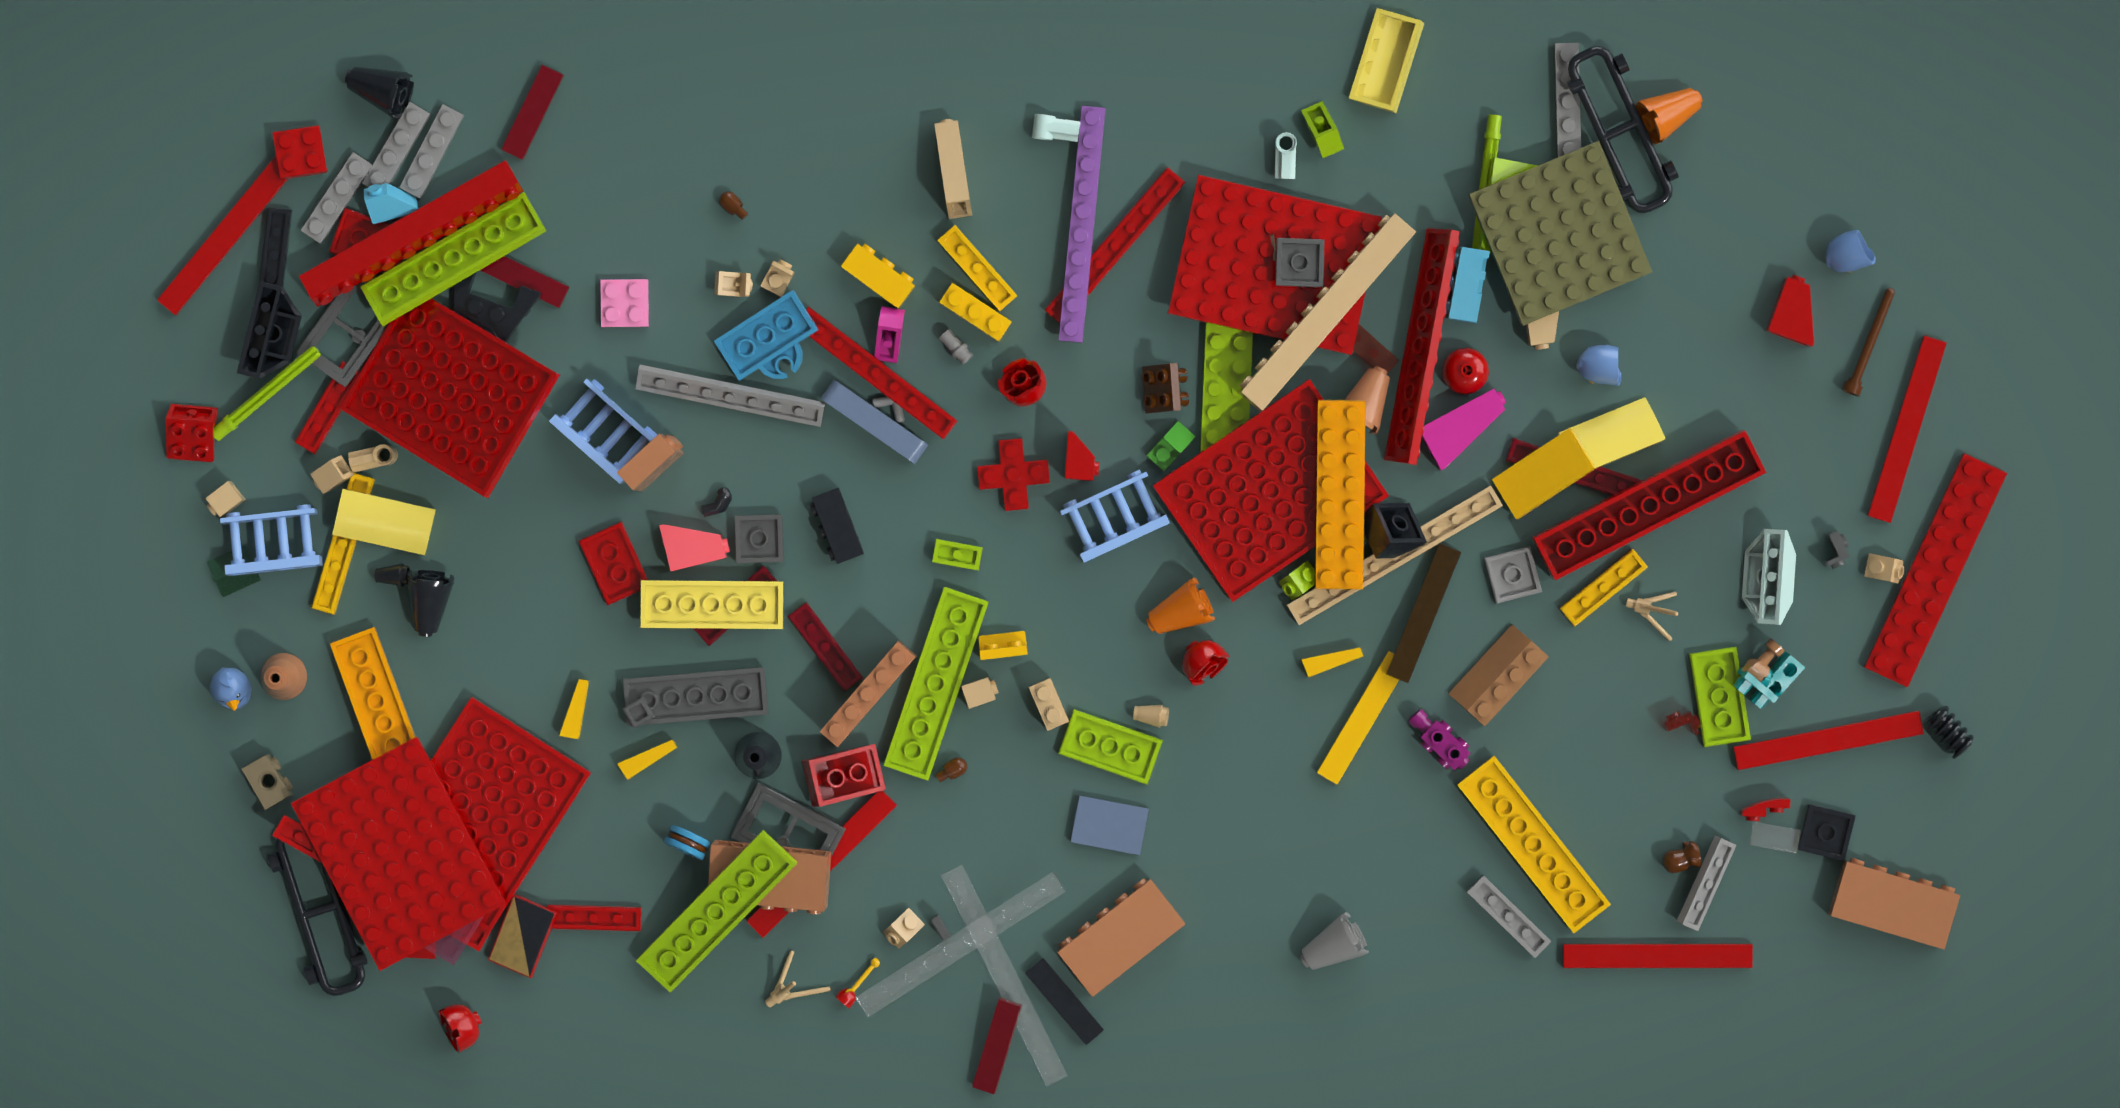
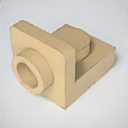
M781 259L778 263L772 261L771 267L760 286L782 297L795 274L794 271L790 270L792 265Z

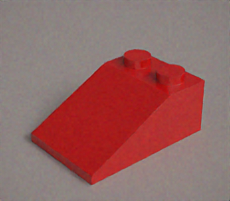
M875 744L801 761L812 807H821L886 790Z

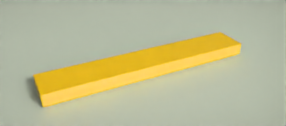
M353 473L354 475L350 477L347 489L371 495L375 479ZM333 535L311 608L335 615L357 540Z
M1390 651L1387 652L1317 771L1318 774L1335 784L1339 783L1399 681L1386 675L1394 655Z

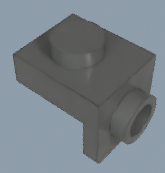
M1833 531L1826 535L1835 557L1823 563L1824 566L1831 565L1832 569L1845 564L1844 559L1849 557L1846 550L1848 542L1844 534H1839L1838 531Z

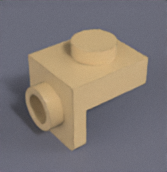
M715 272L714 295L749 297L753 287L750 273Z
M1869 553L1864 577L1898 584L1904 574L1903 560Z
M908 908L883 933L886 935L889 943L900 949L925 924Z

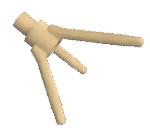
M1677 592L1651 598H1638L1637 600L1628 598L1626 607L1635 609L1634 612H1638L1646 618L1668 641L1672 640V637L1649 613L1654 611L1678 616L1677 611L1652 606L1653 602L1677 596Z
M791 950L775 989L770 993L771 996L765 1000V1003L771 1008L776 1003L780 1004L783 1000L830 991L831 988L821 987L790 993L789 990L796 985V982L792 981L787 986L783 982L794 955V951Z

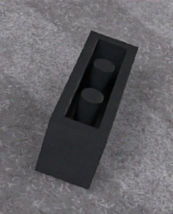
M840 488L813 497L814 503H811L810 507L814 517L819 516L822 525L818 526L822 538H827L831 546L827 548L831 561L836 560L837 564L865 554Z

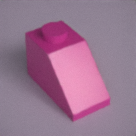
M881 307L874 355L879 361L898 362L905 310Z

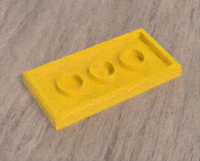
M1569 428L1493 478L1492 481L1515 519H1520L1596 469L1574 431Z

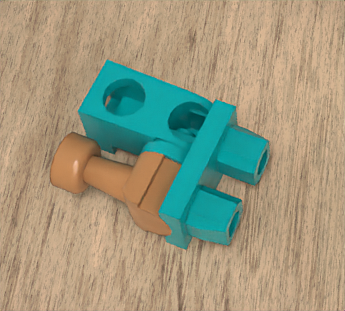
M1771 638L1765 644L1768 649L1758 659H1749L1744 667L1737 671L1740 677L1733 685L1743 695H1746L1754 686L1757 691L1749 700L1760 709L1769 701L1775 703L1778 696L1805 669L1801 663ZM1775 655L1778 656L1779 659L1770 668L1768 664Z

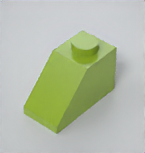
M1323 101L1301 110L1322 158L1344 149L1338 129Z

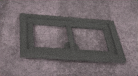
M361 282L354 286L350 292L341 293L334 297L295 352L300 356L310 347H316L333 322L352 334V340L354 343L360 344V346L343 369L322 355L312 363L313 366L345 388L377 345L388 324L382 326L379 320H377L366 336L364 331H354L337 319V316L355 291L365 296L361 286L368 282Z
M758 783L731 837L743 843H750L756 837V835L749 832V829L765 800L794 816L785 835L776 839L780 846L789 847L790 842L788 838L799 818L828 834L820 850L832 851V857L846 828Z

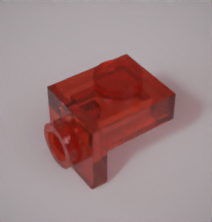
M1679 711L1673 712L1666 716V721L1662 722L1665 731H1671L1689 724L1693 735L1700 734L1698 730L1701 727L1696 714L1692 715L1689 711L1682 714Z

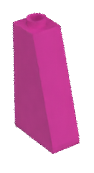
M1492 389L1424 425L1422 438L1439 470L1445 469L1505 410L1503 405L1506 404V400L1501 391L1496 392L1495 389Z

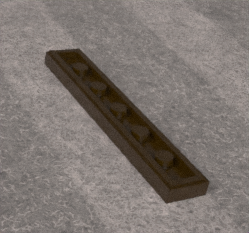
M1440 543L1438 544L1386 675L1407 684L1409 683L1461 555L1460 551Z

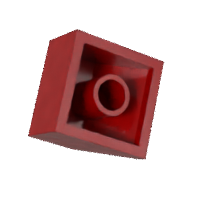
M1068 431L1065 479L1093 481L1094 476L1099 475V462H1095V456L1073 431Z

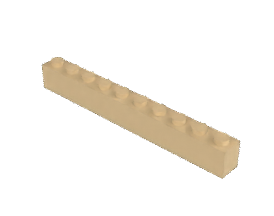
M1396 213L1390 217L1386 215L1378 223L1380 229L1374 235L1371 232L1362 242L1365 245L1360 252L1356 250L1348 258L1347 262L1350 264L1346 269L1340 268L1331 278L1334 283L1329 288L1325 286L1317 294L1316 297L1319 300L1315 305L1309 304L1301 313L1303 319L1298 324L1293 322L1286 330L1288 336L1283 342L1278 340L1270 349L1273 352L1268 359L1263 358L1256 365L1255 369L1257 372L1251 378L1248 375L1239 385L1242 388L1239 394L1259 412L1265 409L1416 233Z

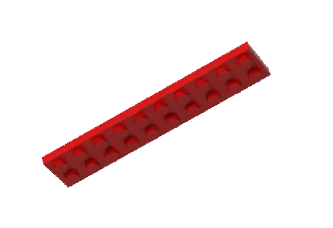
M1427 228L1384 456L1386 461L1416 465L1417 459L1420 456V442L1424 433L1425 415L1429 407L1428 399L1433 385L1432 377L1437 363L1438 345L1442 337V323L1446 315L1445 307L1447 296L1450 293V280L1455 267L1454 259L1459 245L1458 237L1460 231Z
M1965 453L1962 454L1864 668L1900 685L1909 686L2007 475L2006 472Z

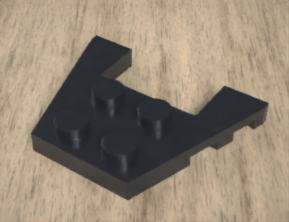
M476 273L455 284L454 312L506 343L517 330L524 317L529 314L536 301L542 296V292L520 286L512 309L470 294Z

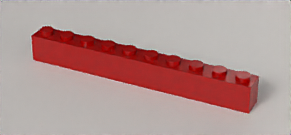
M505 160L303 273L299 278L317 307L326 305L341 293L350 292L357 284L371 280L380 271L389 270L398 261L412 257L421 248L432 246L439 238L453 234L462 225L473 223L480 215L494 211L503 202L517 198L523 192V189Z

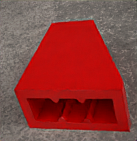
M1792 275L1791 278L1786 277L1784 278L1765 331L1804 346L1813 347L1814 330L1810 285L1804 283L1806 279L1796 275Z

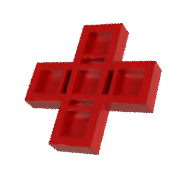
M1022 438L999 440L1001 464L977 466L979 490L1003 488L1005 511L1029 509L1027 485L1050 483L1048 460L1024 462Z

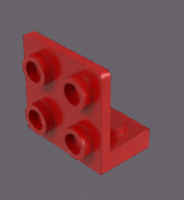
M171 404L166 416L167 458L213 462L214 426L218 418V408Z

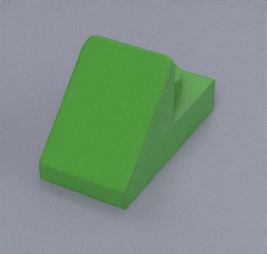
M1178 421L1148 453L1147 457L1165 471L1196 436Z

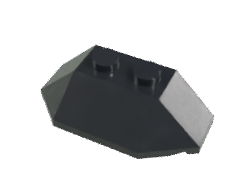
M259 282L237 369L238 374L261 379L291 362L302 316L284 287Z

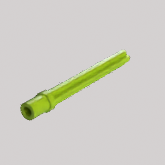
M1488 114L1486 132L1484 133L1485 144L1479 190L1487 187L1491 159L1497 158L1499 140L1501 139L1502 116ZM1477 216L1472 243L1473 249L1478 248L1481 229Z
M315 346L307 349L230 415L227 414L214 427V438L220 441L231 431L238 428V425L318 359L321 356L319 350Z

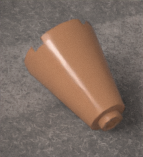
M1375 366L1374 369L1368 368L1344 399L1366 400L1365 427L1370 428L1369 433L1375 435L1380 428L1390 377L1386 375L1387 371L1378 366Z
M279 653L268 658L260 672V682L263 689L269 696L278 700H289L298 696L305 688L308 679L303 662L295 655L288 653Z

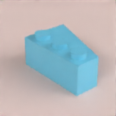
M1461 247L1458 249V253H1455L1454 276H1451L1450 280L1451 297L1450 300L1447 299L1445 307L1446 314H1448L1447 319L1477 323L1483 280H1485L1486 262L1490 251Z

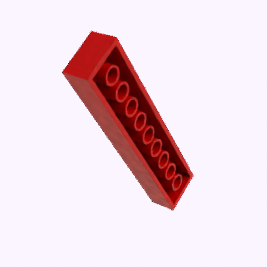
M1740 430L1531 538L1551 578L1556 581L1767 472L1746 430Z

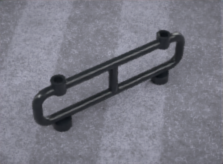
M1590 47L1571 58L1568 64V73L1571 80L1567 82V85L1572 95L1577 93L1620 185L1618 189L1623 201L1627 200L1629 206L1638 213L1651 212L1669 202L1673 191L1671 181L1679 178V175L1672 161L1662 164L1621 76V74L1630 71L1623 54L1621 53L1613 57L1609 50L1604 47ZM1596 55L1604 59L1631 120L1606 132L1577 71L1579 63ZM1634 128L1663 187V194L1646 204H1641L1637 201L1634 191L1610 143L1611 139Z
M277 838L275 843L277 852L269 854L268 860L273 873L283 870L313 963V965L304 967L308 984L319 983L322 990L332 996L355 991L364 983L365 970L363 966L367 965L368 962L364 951H358L341 897L324 865L320 862L332 901L305 910L285 848V842ZM334 910L336 911L350 954L351 963L356 973V977L352 982L336 987L331 986L328 982L308 920L309 918Z

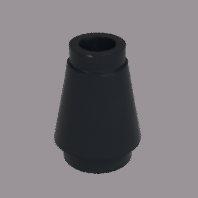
M403 563L376 568L374 574L376 583L404 587L407 584V573L411 569L410 566H405Z

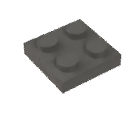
M1276 238L1275 286L1322 288L1324 240Z
M782 515L735 516L736 563L784 562Z

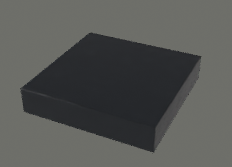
M1809 804L1797 850L1845 861L1856 816Z

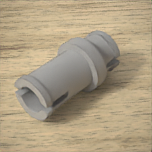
M951 329L939 337V340L953 353L952 357L958 359L962 365L973 357V354L968 350V346L962 344L952 333Z

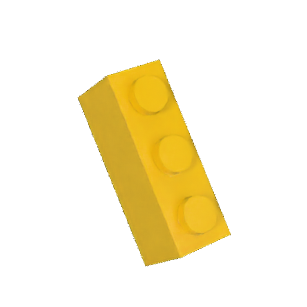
M857 243L841 267L899 309L915 288V285L912 284L914 279L903 271L901 274H898L893 270L895 265L883 257L882 260H879L874 256L876 251L864 243L863 246H860Z
M954 283L950 285L939 302L998 342H1000L1012 321Z

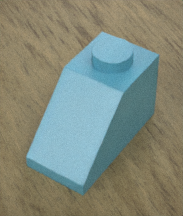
M388 183L374 184L364 189V200L372 224L406 216L418 210L416 196Z

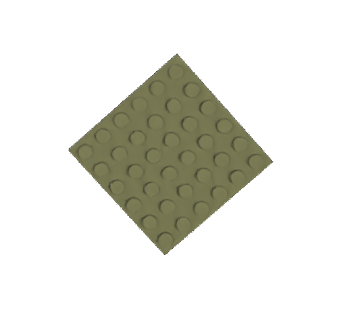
M1599 141L1468 194L1521 326L1652 273Z

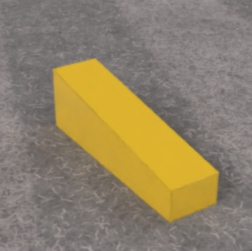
M1358 647L1304 658L1301 661L1307 676L1311 677L1363 657L1361 648Z
M578 680L559 736L580 738L589 680Z
M670 740L617 764L628 780L678 746L674 740Z

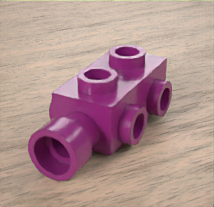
M1419 709L1408 720V723L1414 728L1417 727L1422 732L1419 736L1423 740L1420 743L1421 746L1429 753L1434 751L1439 756L1437 761L1446 770L1449 767L1453 770L1457 767L1462 769L1470 760L1468 756L1471 753L1467 750L1469 745L1460 736L1456 739L1450 733L1453 729L1444 720L1440 723L1434 720L1432 723L1427 718L1428 715L1422 709ZM1436 733L1442 735L1441 740L1438 742L1433 739ZM1453 749L1458 750L1459 754L1456 758L1450 756V752Z

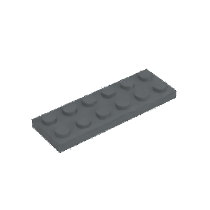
M765 667L623 679L625 707L644 696L655 716L642 725L769 714ZM626 716L627 726H632Z

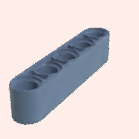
M834 379L820 398L914 464L917 463L929 446Z

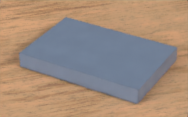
M1079 795L1071 842L1140 855L1149 809Z

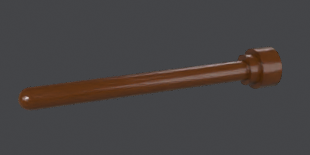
M1893 288L1886 289L1852 378L1849 377L1848 381L1844 382L1842 391L1857 397L1861 394L1863 389L1861 387V378L1894 297L1895 291Z

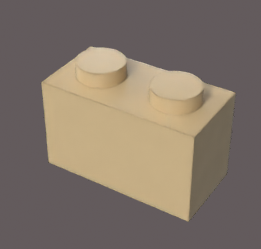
M1051 677L1029 686L1047 731L1069 722Z

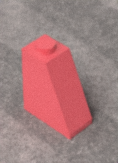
M666 524L659 525L670 571L727 558L726 553L730 552L727 538L723 539L720 534Z

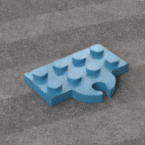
M792 290L717 338L714 342L739 381L758 369L770 378L784 379L788 378V375L779 368L780 361L788 359L791 363V370L796 373L803 361V351L800 342L819 329L795 291Z

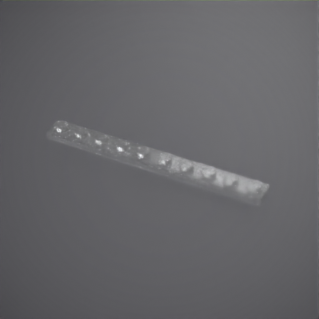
M963 865L942 874L941 876L1002 998L1022 1005L1016 1026L1046 1086L1067 1077L1068 1074Z
M1054 871L859 994L855 997L867 1017H870L1065 893V888Z

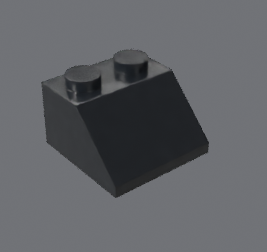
M1373 503L1364 513V533L1376 559L1396 558L1427 543L1410 503Z

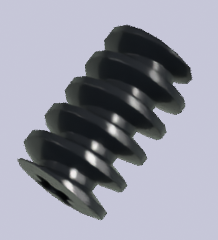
M1943 706L1928 716L1923 723L1931 722L1927 729H1937L1934 737L1943 736L1940 744L1949 743L1946 751L1955 750L1952 756L1955 759L1972 745L1971 742L1974 737L1971 734L1965 736L1967 728L1959 729L1961 721L1956 720L1952 722L1955 714H1947L1949 707Z

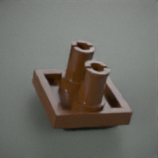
M1178 363L1142 367L1145 414L1180 411L1181 406H1188L1189 400H1181V398H1188V393L1185 391L1180 392L1179 383H1185L1188 376L1180 377L1181 374H1187L1185 368L1178 369Z

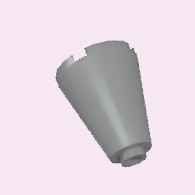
M1347 912L1341 914L1302 949L1303 954L1300 955V958L1306 968L1310 967L1312 970L1362 957L1369 953V950L1364 949L1367 943L1356 922L1351 924L1348 920L1351 917L1350 914Z

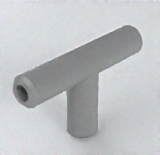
M887 396L872 400L873 407L875 408L892 405L895 422L905 421L903 408Z

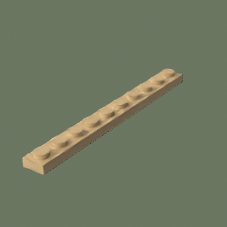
M1490 485L1420 526L1427 541L1425 545L1396 558L1376 559L1373 554L1364 559L1363 588L1502 507L1503 505L1492 486ZM1315 588L1287 604L1298 625H1301L1360 589Z

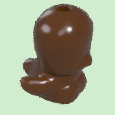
M1684 841V849L1667 851L1662 858L1664 869L1673 874L1685 871L1689 866L1701 867V855L1698 845L1693 841Z

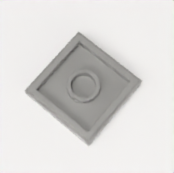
M1530 546L1484 558L1496 604L1542 592Z

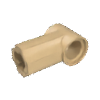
M389 444L348 453V460L353 473L392 465L398 458L397 449ZM385 448L390 452V459L386 462L380 457L381 451Z

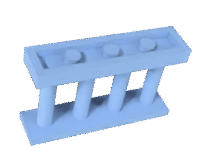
M586 379L584 383L589 389L566 415L562 414L559 417L555 414L549 422L619 484H622L624 480L617 472L658 434L648 426L644 429L602 392L604 387L597 380L593 379L591 382L589 379ZM597 394L607 404L583 431L580 430L577 433L571 427L573 425L572 421ZM615 410L624 420L601 446L598 445L594 448L589 443L591 440L590 436ZM633 426L642 436L619 462L616 461L612 464L606 458L609 455V450Z
M1137 470L1127 475L1129 480L1079 503L1074 499L1063 504L1064 510L1060 511L1061 514H1070L1084 545V552L1080 554L1083 562H1087L1170 523L1166 515L1161 516L1160 512L1157 513L1142 481L1143 478L1148 476L1147 472L1141 473L1140 470ZM1132 483L1149 516L1147 518L1149 523L1142 526L1135 522L1121 492V488ZM1112 493L1127 525L1125 528L1127 533L1118 536L1117 532L1114 533L1099 498ZM1088 503H1091L1106 536L1104 538L1105 543L1099 546L1092 542L1077 509Z
M311 505L296 506L297 510L240 516V512L227 513L226 518H220L221 524H229L233 556L231 565H225V575L236 576L323 566L322 556L316 555L312 547L309 515H318L317 509L311 508ZM300 517L303 543L301 557L292 558V554H289L286 518ZM276 519L280 555H278L276 560H269L266 557L263 520ZM253 522L256 549L254 562L245 563V559H242L239 523Z

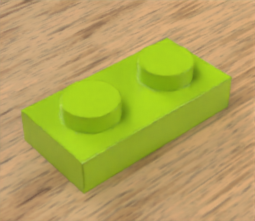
M936 539L932 562L979 571L983 547Z

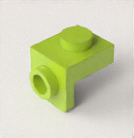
M1307 560L1281 579L1279 584L1282 586L1284 593L1291 600H1294L1316 584V571Z

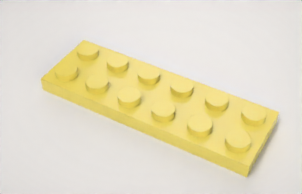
M641 580V628L783 629V582Z

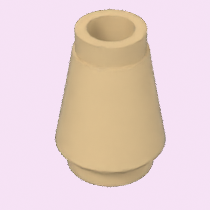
M1163 705L1135 706L1133 720H1138L1158 728L1167 726L1169 708Z

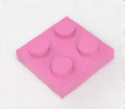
M648 279L601 280V327H649Z

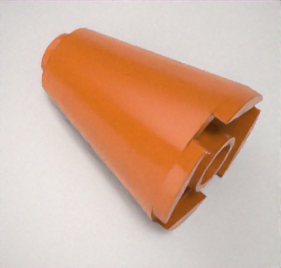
M1687 88L1642 99L1635 106L1652 143L1657 145L1700 110L1703 100L1697 90L1694 91L1692 88Z
M1196 578L1188 580L1148 613L1149 618L1146 621L1152 632L1156 631L1158 634L1215 620V617L1210 616L1214 611L1204 589L1198 590L1196 587L1199 584Z

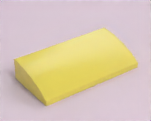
M1379 8L1376 9L1349 99L1397 113L1424 27V23L1421 20Z
M1645 397L1571 427L1596 468L1665 440L1662 429Z
M342 489L332 535L425 555L436 509Z

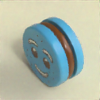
M671 825L669 828L670 832H668L667 837L663 841L664 844L693 858L703 860L706 848H709L710 842L688 830Z

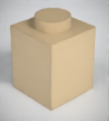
M342 455L329 460L310 475L314 479L315 486L324 494L335 489L354 474Z
M227 481L206 498L209 502L206 506L214 516L225 517L227 513H230L246 499L232 481Z
M989 677L961 686L969 709L996 700L995 694L999 693L995 680L990 681Z

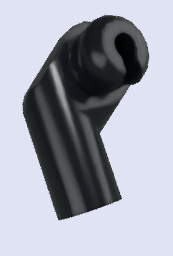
M722 487L717 491L718 496L714 503L702 505L704 517L723 513L727 510L732 501V494L728 488Z

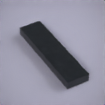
M268 207L259 282L284 287L292 210Z
M1044 958L1025 972L1086 1045L1104 1031V1028Z

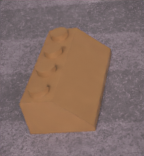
M1511 625L1448 694L1482 726H1486L1549 656L1514 625Z

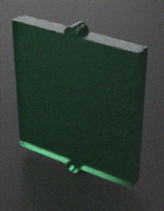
M246 545L241 546L242 559H245V563L254 562ZM232 551L207 562L214 576L213 581L217 583L223 597L261 581L258 573L236 576L225 575V565H231V560H233Z

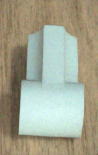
M1035 114L1032 138L1049 141L1057 139L1078 142L1080 122L1056 119L1055 116Z
M1281 133L1275 139L1274 179H1295L1297 141L1291 133ZM1284 136L1292 140V147L1289 150H1283L1279 145L1280 139Z

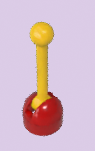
M873 958L871 965L851 989H842L835 998L850 1009L856 1000L855 990L870 972L880 965L879 959Z

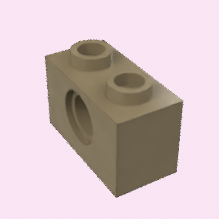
M270 754L242 768L243 773L265 810L293 795L291 792L293 786L287 777L283 778L279 771L281 769L279 761L275 756L271 757ZM267 774H271L275 778V784L272 787H268L264 783V777Z

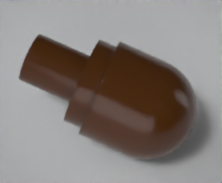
M726 191L720 195L719 204L728 214L732 216L736 214L741 220L747 217L748 213L742 208V200L733 192Z
M960 757L953 758L945 763L943 766L944 770L935 775L939 782L950 778V780L957 779L966 773L967 762Z

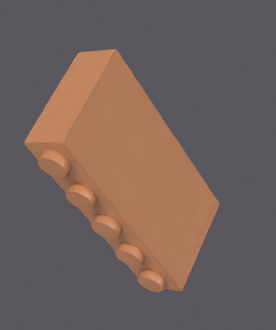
M658 434L625 464L617 474L632 490L644 491L684 454L681 450L684 446L675 436Z
M898 641L821 729L820 733L835 746H840L917 655L902 642Z
M714 840L710 851L708 885L749 843ZM781 846L797 861V864L757 905H760L761 909L766 910L780 907L784 908L783 910L787 912H797L800 909L807 910L809 914H821L828 907L832 851Z
M1851 858L1850 862L1843 861L1828 915L1945 950L1961 896L1954 893L1956 888L1942 885L1941 889L1932 886V881L1919 878L1918 882L1909 880L1910 875L1896 871L1895 875L1886 873L1888 868L1875 864L1873 869L1865 867L1864 861Z
M1144 878L1133 886L1135 890L1129 895L1123 893L1114 901L1116 905L1110 910L1107 907L1096 915L1098 919L1091 925L1089 922H1086L1077 930L1079 934L1071 939L1069 936L1059 944L1058 954L1092 997L1185 925L1184 920L1151 878L1147 881Z

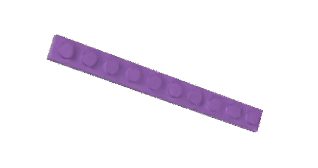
M1082 106L1059 331V341L1083 343L1106 108Z

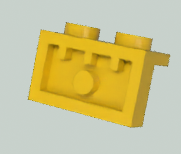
M1025 631L983 635L978 638L980 660L1028 655Z

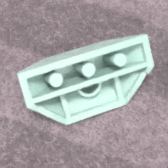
M1763 529L1745 551L1742 599L1757 623L1781 625L1793 603L1796 553L1787 530Z

